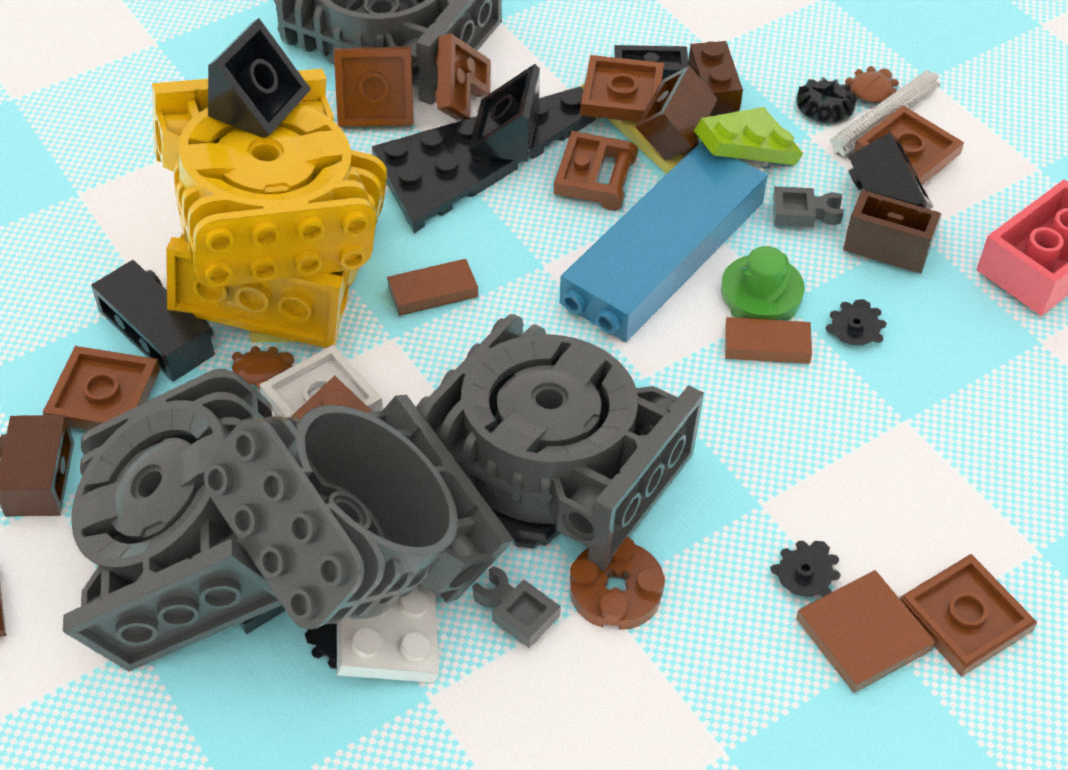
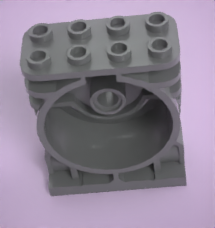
M274 0L281 41L288 45H295L298 42L299 47L307 52H313L317 48V52L324 55L332 64H334V48L411 47L412 84L419 88V101L433 105L436 101L438 36L453 34L478 51L502 22V0Z
M509 314L504 319L500 318L494 324L491 333L480 344L476 343L472 346L466 359L455 370H449L444 376L441 385L429 397H423L416 408L489 507L517 520L540 524H554L556 531L589 547L588 560L595 563L598 569L604 571L613 560V555L625 538L632 535L693 455L704 392L688 385L680 396L676 397L655 386L636 388L626 368L605 350L577 338L546 334V330L537 324L531 325L523 333V319L516 314ZM496 414L497 422L499 425L492 433H490L489 431L495 428V419L493 416ZM599 423L602 424V427L597 431Z
M214 369L88 430L81 438V451L84 454L80 461L82 478L74 497L71 524L77 547L87 559L97 565V569L81 591V607L63 614L62 632L128 672L282 605L209 496L204 483L205 467L209 459L240 422L252 418L264 419L272 417V405L240 375L226 369Z
M395 395L382 411L365 413L346 406L325 405L310 410L301 419L298 417L284 418L282 416H273L264 419L252 418L243 420L229 434L205 467L204 483L209 496L290 618L297 626L306 630L320 628L325 624L339 623L347 618L368 619L382 615L400 597L410 594L418 585L436 594H440L446 603L457 600L514 541L408 395Z

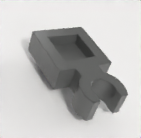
M774 186L772 197L774 226L814 228L815 219L829 225L841 224L844 210L840 209L842 194L830 192L822 196H814V188Z
M492 566L489 569V581L497 586L495 589L487 590L478 583L472 586L473 598L479 605L488 608L496 607L492 611V621L528 648L560 617V605L524 579L513 588L508 584L506 573L500 568Z

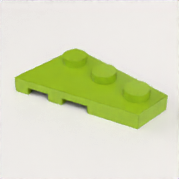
M765 107L701 118L694 129V132L714 156L796 165L804 154L794 143V136L788 130L782 128Z

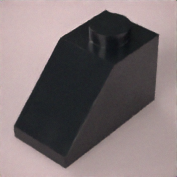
M891 132L848 156L853 166L848 172L859 191L865 189V191L927 209L934 207L901 142Z

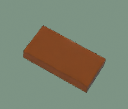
M466 258L387 277L388 288L399 316L479 297L478 285Z
M726 317L725 359L810 364L812 358L811 322Z

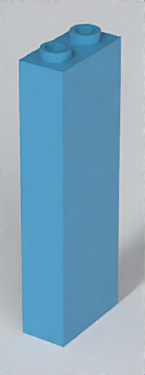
M701 141L560 276L559 304L564 306L569 312L580 315L597 325L603 332L612 334L627 343L763 204L768 174L737 158L714 156Z

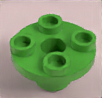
M771 246L755 248L749 255L733 261L725 269L721 282L723 299L731 308L732 316L736 318L790 320L796 315L797 309L802 303L805 290L801 274L789 263L787 255Z

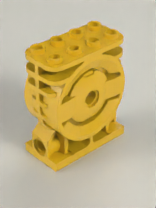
M323 69L298 70L311 90L278 127L265 138L208 116V78L152 83L154 154L156 161L162 162L163 168L174 172V192L177 199L180 226L184 239L188 243V252L193 263L197 281L207 287H226L349 271L360 268L371 258L376 225L375 210L369 202L368 193L362 185L359 173L351 167L349 141L341 128L334 122V115L326 98L327 78Z
M351 150V167L359 173L362 185L368 193L369 202L375 210L377 224L378 217L384 206L387 169L384 163L377 157ZM182 232L180 238L171 237L166 247L167 310L189 312L199 319L327 348L337 344L340 322L349 299V289L356 279L359 268L349 271L226 287H207L197 281L193 263L188 252V243L185 241Z

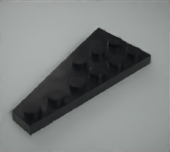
M581 86L540 98L539 114L529 154L531 158L535 159L543 154L544 147L555 140L564 141L570 137L572 131L578 132L596 121V117L580 115L583 94ZM477 116L371 146L372 155L380 159L387 169L386 184L414 234L425 227V221L437 213L442 217L453 210V203L465 196L474 197L518 169V163L521 161L473 156L468 151Z

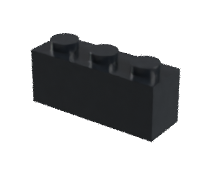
M133 259L91 284L99 312L146 357L158 359L160 370L172 382L215 355L211 340L214 337V332L208 321L199 319L189 312L167 310V290L163 287L159 277L150 269L145 271Z

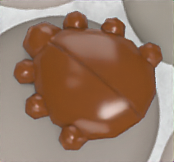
M869 66L866 69L867 72L856 69L854 72L855 77H848L845 80V83L850 85L852 93L856 94L858 98L871 103H881L895 93L897 89L893 87L899 85L897 79H891L893 73L889 69L882 68L876 71L874 66Z
M254 346L250 349V352H246L243 355L240 352H234L231 357L234 360L232 365L233 372L240 375L249 384L256 385L259 389L261 383L293 367L291 364L295 363L293 354L287 351L279 353L278 349L274 346L269 347L268 351H261L258 346Z

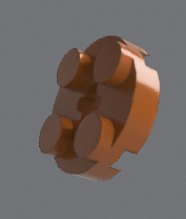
M629 537L625 538L613 555V560L604 571L598 569L595 563L588 560L589 547L572 563L570 568V599L577 612L591 624L603 627L604 623L610 626H619V630L632 629L646 623L658 611L665 587V575L656 558L646 549L635 545L634 541ZM616 577L626 580V590L621 591L617 587L610 590L606 588L609 578Z

